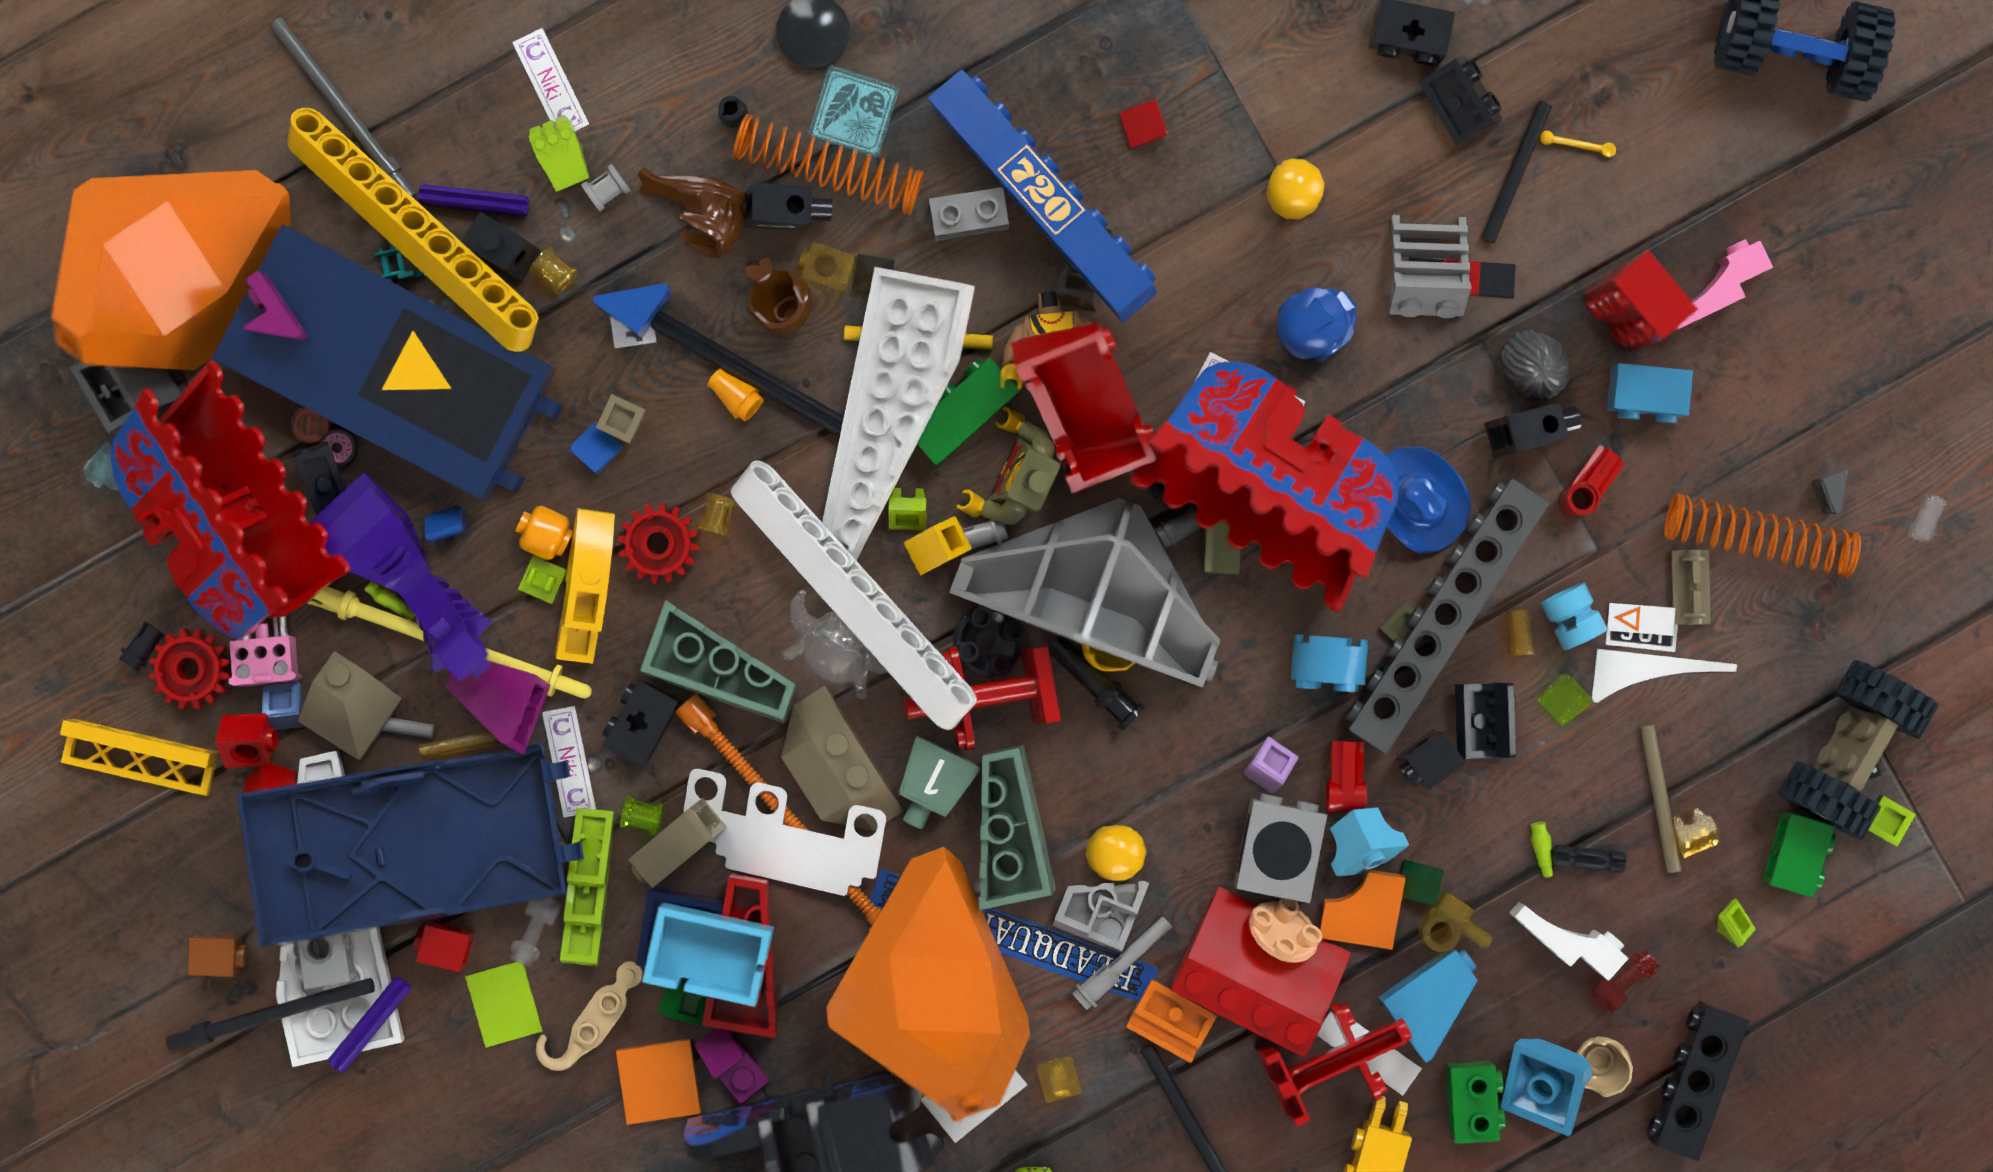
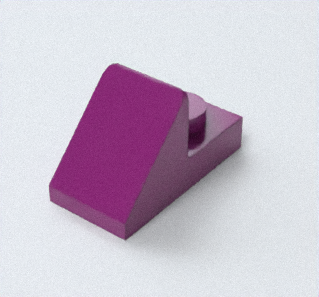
M257 271L246 278L252 288L247 291L251 300L260 310L266 308L267 311L243 327L244 330L301 341L309 337L267 274Z
M715 1028L694 1045L714 1079L719 1077L740 1104L771 1079L730 1030Z

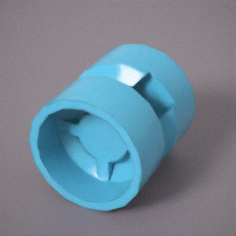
M1585 582L1569 587L1540 603L1549 622H1556L1557 624L1554 632L1563 650L1583 644L1608 630L1599 611L1592 610L1590 607L1594 600Z

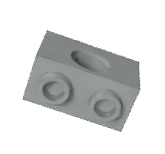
M349 933L322 937L329 944L327 956H320L315 953L313 949L314 939L293 942V944L297 943L299 958L295 960L296 975L299 981L303 980L304 989L346 983L357 978Z

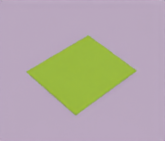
M523 960L465 976L485 1048L543 1032Z

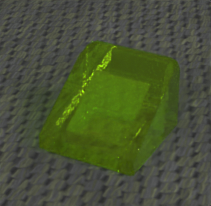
M1563 674L1537 698L1562 726L1566 725L1594 702L1569 674Z

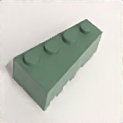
M665 600L640 669L641 673L644 676L784 723L796 691V685Z
M1024 744L987 752L982 756L979 910L1050 896L1056 890Z

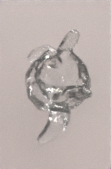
M801 589L797 592L790 605V621L802 638L782 652L783 659L790 661L802 654L805 663L812 672L825 680L838 684L854 682L855 696L858 699H865L867 695V672L877 674L889 672L834 611L826 613L819 619H815L805 608L806 591Z

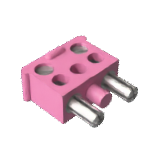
M286 616L273 617L274 637H269L268 624H259L255 631L256 639H251L249 634L236 641H229L232 678L229 679V683L231 685L250 687L299 682L302 679V675L298 673L296 638L287 633ZM284 646L285 653L283 656H280L279 650ZM266 648L267 654L264 658H261V651ZM245 650H247L248 656L245 660H243L242 654Z

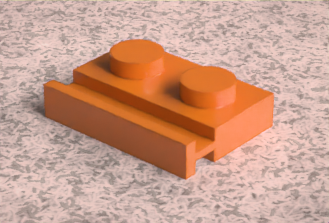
M1151 978L1125 1026L1192 1063L1197 1050L1201 1047L1217 1018V1014L1171 991L1169 987Z

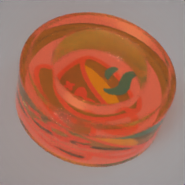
M305 407L298 409L292 416V433L302 442L309 444L319 443L321 437L330 431V420Z

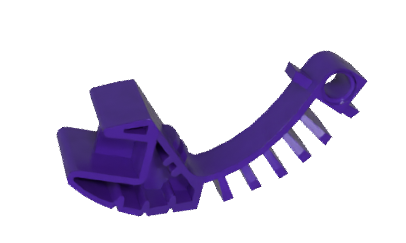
M366 472L360 475L309 522L310 524L320 523L326 529L328 534V540L325 545L326 551L331 556L341 555L349 564L350 572L383 585L401 595L410 610L415 614L418 627L423 631V640L428 645V654L431 657L430 665L436 673L443 667H446L461 681L470 672L478 678L491 666L486 660L489 656L487 649L478 638L492 623L491 620L475 608L468 599L461 600L463 596L458 590L447 589L450 585L444 578L434 576L430 572V563L410 516Z

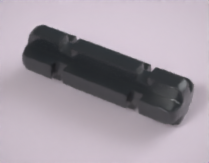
M1555 845L1552 851V863L1566 867L1572 864V867L1600 871H1604L1607 868L1609 872L1622 873L1626 867V854L1609 851L1608 854L1604 850L1581 847L1571 849L1569 846Z

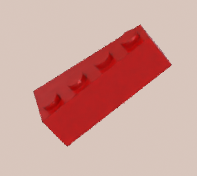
M732 873L728 877L722 915L772 926L769 879ZM773 936L766 963L764 965L758 964V966L765 967L759 999L755 1007L707 996L702 1026L777 1038L779 1026Z

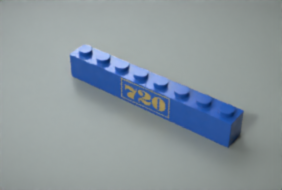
M961 69L928 97L934 111L1117 318L1124 323L1157 295L1153 283L1156 280L1155 275L1144 262H1140L1137 265L1130 258L1131 248L1120 235L1117 234L1113 238L1105 230L1108 223L1094 207L1088 211L1080 202L1084 196L1071 181H1068L1066 184L1063 183L1056 175L1060 172V169L1047 154L1043 157L1038 155L1033 149L1037 144L1023 127L1018 131L1009 122L1013 117L1000 101L993 104L986 95L989 93V90L976 75L970 78Z

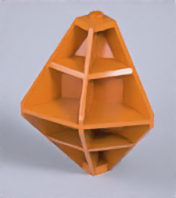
M257 170L91 178L73 191L51 317L56 344L82 364L196 370L212 358L250 287L246 278L259 270L282 224L288 228L292 225L289 192L284 186L274 183Z
M944 846L912 858L826 1007L828 1026L946 1110L953 1122H961L965 1117L1001 1104L1031 1035L1028 1014L982 910H979L978 899L962 862Z

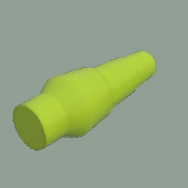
M370 581L364 591L372 596L374 602L381 606L388 607L410 621L415 617L408 604L393 590L373 581Z
M1544 821L1531 824L1532 836L1530 840L1542 875L1545 878L1553 876L1551 835L1547 832Z

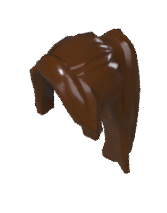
M642 168L637 175L643 184L640 187V194L652 193L666 197L684 205L690 211H683L682 214L678 215V220L687 223L703 234H694L684 229L679 233V236L685 244L689 245L697 253L710 258H720L723 254H727L733 249L732 245L738 241L744 231L746 215L742 211V207L748 200L747 194L710 176H659L646 168Z

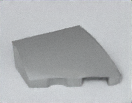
M1138 881L1133 884L1114 885V883H1103L1099 886L1090 887L1085 885L1068 886L1052 926L1121 954L1149 883Z

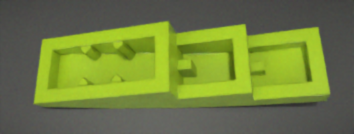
M576 809L572 844L581 841L584 858L569 862L567 875L568 889L563 919L565 925L560 955L561 963L589 966L599 965L609 879L614 811Z

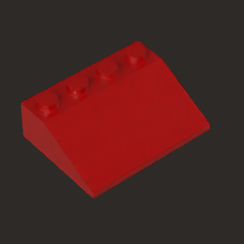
M1218 886L1169 983L1171 991L1306 1058L1324 1022L1351 952L1322 939L1317 946L1315 954L1308 960L1297 963L1282 961L1268 954L1260 947L1251 933L1249 919L1253 909L1258 905Z

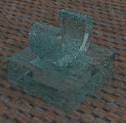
M106 441L82 469L87 480L96 487L100 488L105 483L109 489L117 491V484L115 480L111 479L113 474L110 459L112 444Z

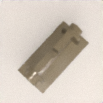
M1671 550L1672 608H1675L1674 625L1711 624L1709 550Z

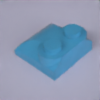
M1520 1038L1514 1045L1500 1108L1570 1136L1576 1121L1584 1087L1592 1076L1590 1064L1582 1055L1548 1041L1537 1038Z

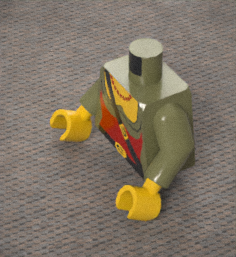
M1003 407L1002 409L1008 412V420L1005 424L996 420L995 424L1003 430L1014 434L1018 433L1013 448L989 499L985 502L982 497L971 490H964L962 493L969 497L970 501L966 506L957 505V508L972 518H977L982 514L984 518L1013 525L1018 523L1025 515L1039 512L1060 469L1061 463L1054 455L1055 444L1050 433L1029 420L1025 421L1022 413L1008 407Z

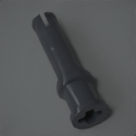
M1059 635L1048 647L1049 654L1096 698L1094 702L1099 709L1104 708L1120 723L1119 728L1122 731L1144 710L1145 706L1142 703L1137 705L1122 690L1123 685L1119 681L1116 682L1114 680L1111 682L1098 669L1089 664L1084 655L1064 636Z

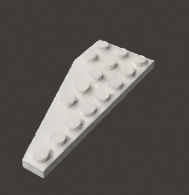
M874 268L822 520L824 526L856 561L960 361L975 286L884 268Z
M337 750L301 758L297 784L345 776L340 751ZM380 928L349 933L357 978L346 983L304 989L303 980H298L295 970V960L299 958L297 943H288L281 946L280 975L276 989L278 1004L367 978H372L375 984V991L373 993L282 1018L292 1067L328 1059L391 982ZM317 938L313 941V949L316 954L327 956L329 944L324 938ZM398 1008L394 1010L362 1051L401 1043L405 1040Z

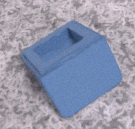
M291 682L264 685L262 691V713H267L271 727L276 730L304 727L297 721L303 707L301 683Z

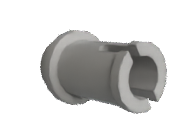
M995 520L962 528L972 549L994 542L1000 545L1002 540L1008 539L1005 523Z

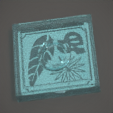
M829 64L807 137L811 138L815 135V140L822 142L829 140V144L838 147L843 144L844 149L851 151L857 149V153L866 156L870 153L871 157L879 159L901 89L900 86Z

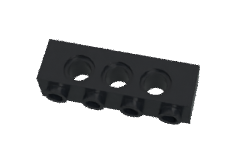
M1700 1000L1697 1008L1693 1007L1690 1010L1686 1020V1028L1689 1030L1684 1043L1680 1042L1674 1052L1673 1063L1676 1065L1671 1078L1667 1077L1661 1088L1660 1098L1663 1099L1658 1113H1653L1648 1124L1649 1140L1654 1145L1699 1162L1750 1020ZM1714 1035L1716 1039L1714 1049L1709 1053H1702V1040L1706 1036ZM1701 1070L1703 1073L1702 1083L1698 1087L1689 1088V1075L1694 1071ZM1689 1106V1118L1685 1122L1677 1123L1675 1113L1678 1108Z

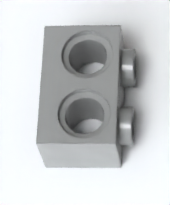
M1003 187L929 199L936 241L1009 229Z

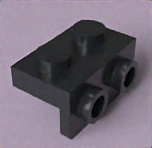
M1513 683L1455 684L1457 751L1462 758L1516 757V697Z

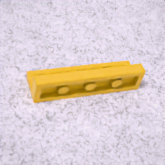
M63 720L60 735L67 736L61 763L199 795H209L219 752L83 720ZM77 739L93 742L98 750V753L87 760L73 757ZM114 748L128 750L135 761L124 768L117 767L109 757L108 752ZM151 756L163 758L171 769L161 776L152 775L144 761ZM102 757L106 764L95 762V760ZM188 764L205 768L201 786L188 783L180 769ZM138 765L142 772L130 769ZM174 773L178 780L169 779L167 777Z

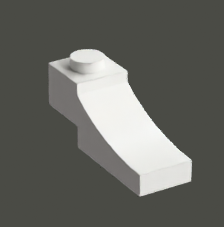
M1520 902L1509 912L1570 967L1580 957L1600 976L1609 981L1629 959L1620 951L1624 945L1609 931L1604 935L1594 929L1589 935L1568 931L1545 921Z

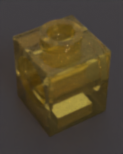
M813 242L810 250L804 248L798 270L803 271L802 279L805 282L846 295L857 257L856 255ZM822 258H831L836 262L835 272L828 277H823L816 273V264Z

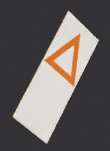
M1609 603L1607 631L1673 636L1675 608Z

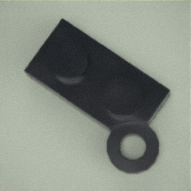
M327 441L291 454L316 515L346 489Z

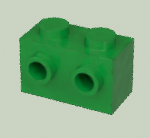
M1491 1061L1445 1063L1449 1135L1455 1144L1500 1141L1499 1130H1505L1504 1109L1498 1108L1497 1093H1503L1501 1070L1496 1071V1066Z

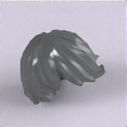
M1533 329L1524 330L1521 334L1514 332L1513 338H1510L1508 344L1504 346V350H1501L1504 364L1502 373L1509 377V382L1512 383L1516 390L1523 393L1525 397H1532L1535 401L1551 399L1565 388L1571 378V375L1568 374L1569 360L1565 349L1561 346L1560 342L1543 333L1538 334Z

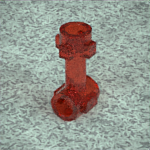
M1646 950L1640 954L1636 952L1631 956L1630 959L1634 964L1614 981L1612 979L1608 981L1603 978L1591 989L1595 994L1594 998L1603 1009L1607 1008L1612 1013L1628 1000L1623 993L1643 975L1648 980L1656 975L1654 971L1660 966Z

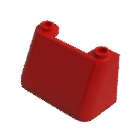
M1099 322L1028 336L1012 342L1015 368L1021 381H1025L1028 391H1031L1055 444L1057 456L1067 470L1065 478L1072 494L1156 461L1154 448L1149 443L1156 433L1151 423L1144 425L1112 352V350L1117 348V344L1110 328L1102 329Z

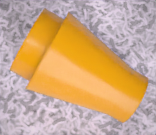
M723 369L717 370L707 383V386L715 392L733 417H740L743 421L749 420L759 410L764 400L759 395L757 388L733 377Z

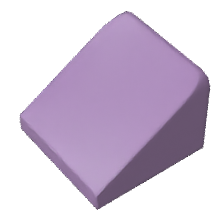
M1268 736L1245 769L1244 775L1273 794L1284 784L1299 757Z

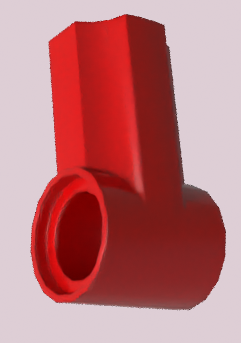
M1597 445L1573 481L1559 496V506L1565 515L1571 518H1579L1593 513L1598 508L1601 497L1625 465L1620 456L1610 449ZM1575 490L1583 492L1586 496L1587 504L1584 509L1576 508L1572 502V495Z
M1331 741L1330 780H1327L1326 785L1327 813L1348 814L1352 810L1366 809L1367 786L1366 781H1363V741Z

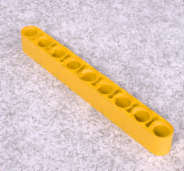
M301 108L292 114L287 144L290 151L503 347L514 352H521L530 347L538 315L528 302L321 113L315 109Z

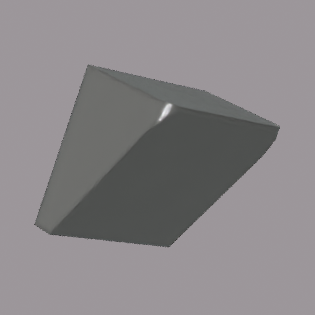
M1847 469L1838 470L1812 480V485L1823 514L1828 515L1841 512L1847 480Z

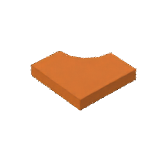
M1367 869L1363 882L1352 893L1339 899H1324L1319 926L1323 936L1322 939L1392 950L1406 879L1405 876Z

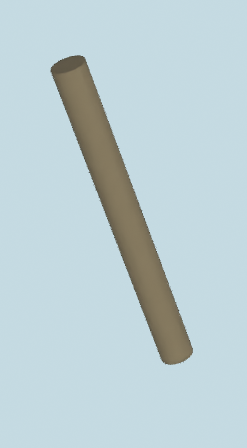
M1655 724L1640 726L1667 873L1679 872L1682 869Z

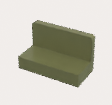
M1218 523L1211 529H1203L1202 573L1240 574L1241 549L1233 548L1228 543L1227 535L1229 528L1225 523Z

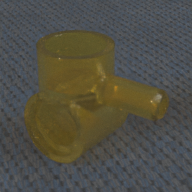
M1445 890L1438 898L1436 906H1433L1430 912L1421 918L1418 925V934L1422 942L1437 952H1447L1453 949L1458 944L1461 933L1483 948H1487L1493 940L1492 935L1470 921L1475 910ZM1437 922H1445L1448 927L1446 937L1440 941L1432 940L1430 936L1432 926Z

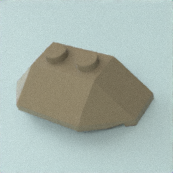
M826 685L793 705L781 758L822 821L846 825L849 809L854 805L881 810L886 816V822L905 811ZM860 814L854 821V827L874 831L877 829V821L869 814Z

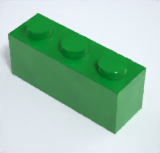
M991 357L985 362L978 358L963 372L967 378L961 384L955 387L953 383H950L945 388L939 403L936 405L919 438L917 445L936 467L1020 393V390L1017 389L1018 387L1010 379L1005 381L1004 388L1000 387L1001 368Z

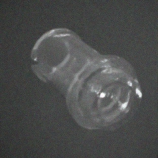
M1925 493L1914 522L1908 524L1910 529L1908 536L1924 543H1930L1932 538H1936L1937 532H1935L1944 507L1947 505V501L1936 495L1931 497L1929 493Z

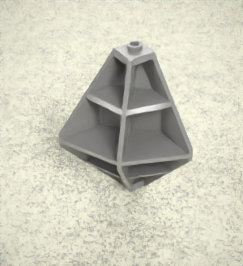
M1122 498L1115 499L1008 540L1000 545H995L962 558L949 592L1203 687L1205 680L1208 682L1212 681L1218 665V661L1213 659L1220 639L1204 623L1142 507Z

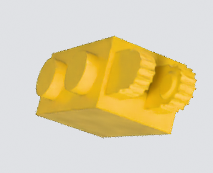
M1382 1096L1383 1099L1374 1101L1369 1119L1364 1120L1362 1129L1356 1128L1351 1144V1149L1355 1150L1352 1165L1346 1164L1343 1172H1403L1412 1141L1409 1133L1403 1131L1408 1103L1399 1101L1394 1109L1391 1127L1380 1124L1386 1107V1098Z

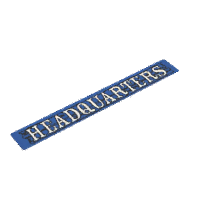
M884 869L880 870L870 903L873 902L874 906L880 907L882 910L901 875ZM993 908L982 910L1002 954L1081 982H1085L1104 963L1108 966L1120 955L1117 952ZM1136 960L1118 976L1121 981L1116 983L1109 992L1138 1002L1150 979L1155 980L1158 968Z

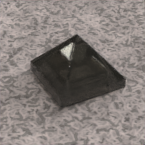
M858 254L852 291L869 294L874 268L893 270L895 260Z

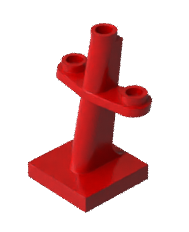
M1048 646L1020 650L1024 676L970 685L977 698L976 704L971 709L1029 699L1033 723L1047 724L1061 721ZM957 647L947 648V652H943L941 655L964 680ZM911 696L903 698L907 720L928 716ZM969 710L959 721L960 726L954 727L956 746L958 749L964 748L965 751L974 750L975 748Z
M1336 1003L1330 1006V1009L1344 1038V1044L1289 1068H1286L1279 1051L1271 1044L1266 1043L1256 1048L1258 1057L1286 1116L1297 1127L1311 1121L1300 1098V1094L1310 1087L1356 1066L1374 1101L1383 1099L1382 1095L1388 1092L1387 1087L1379 1072L1377 1071L1372 1074L1366 1062L1402 1046L1412 1039L1411 1032L1403 1018L1358 1038H1354L1350 1026L1356 1024L1348 1005L1345 1003L1339 1006Z

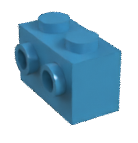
M1621 363L1612 365L1607 410L1618 411L1617 418L1639 420L1640 414L1655 415V422L1677 423V417L1689 415L1693 370Z

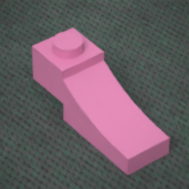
M1745 239L1726 248L1728 256L1718 260L1721 266L1718 273L1710 284L1692 300L1698 310L1675 330L1746 297L1739 283L1773 268L1761 241L1749 245Z

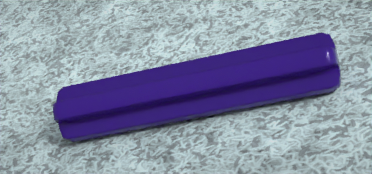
M428 184L420 185L418 191L419 203L427 206L527 216L530 205L529 198L525 195Z
M397 976L389 983L328 1058V1063L334 1069L344 1072L411 991L412 987L405 979Z

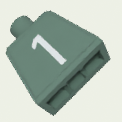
M917 735L899 791L901 796L911 800L903 821L923 830L931 811L946 817L976 777L981 766Z

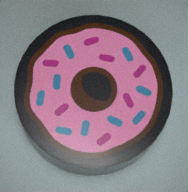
M333 429L321 437L319 444L325 441L328 442L337 467L347 466L355 460L358 454V443L351 433L341 429Z

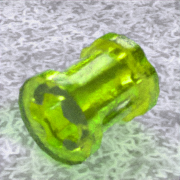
M628 795L623 807L620 827L632 826L648 830L651 835L657 836L665 805L658 803L655 806L636 801L634 796Z

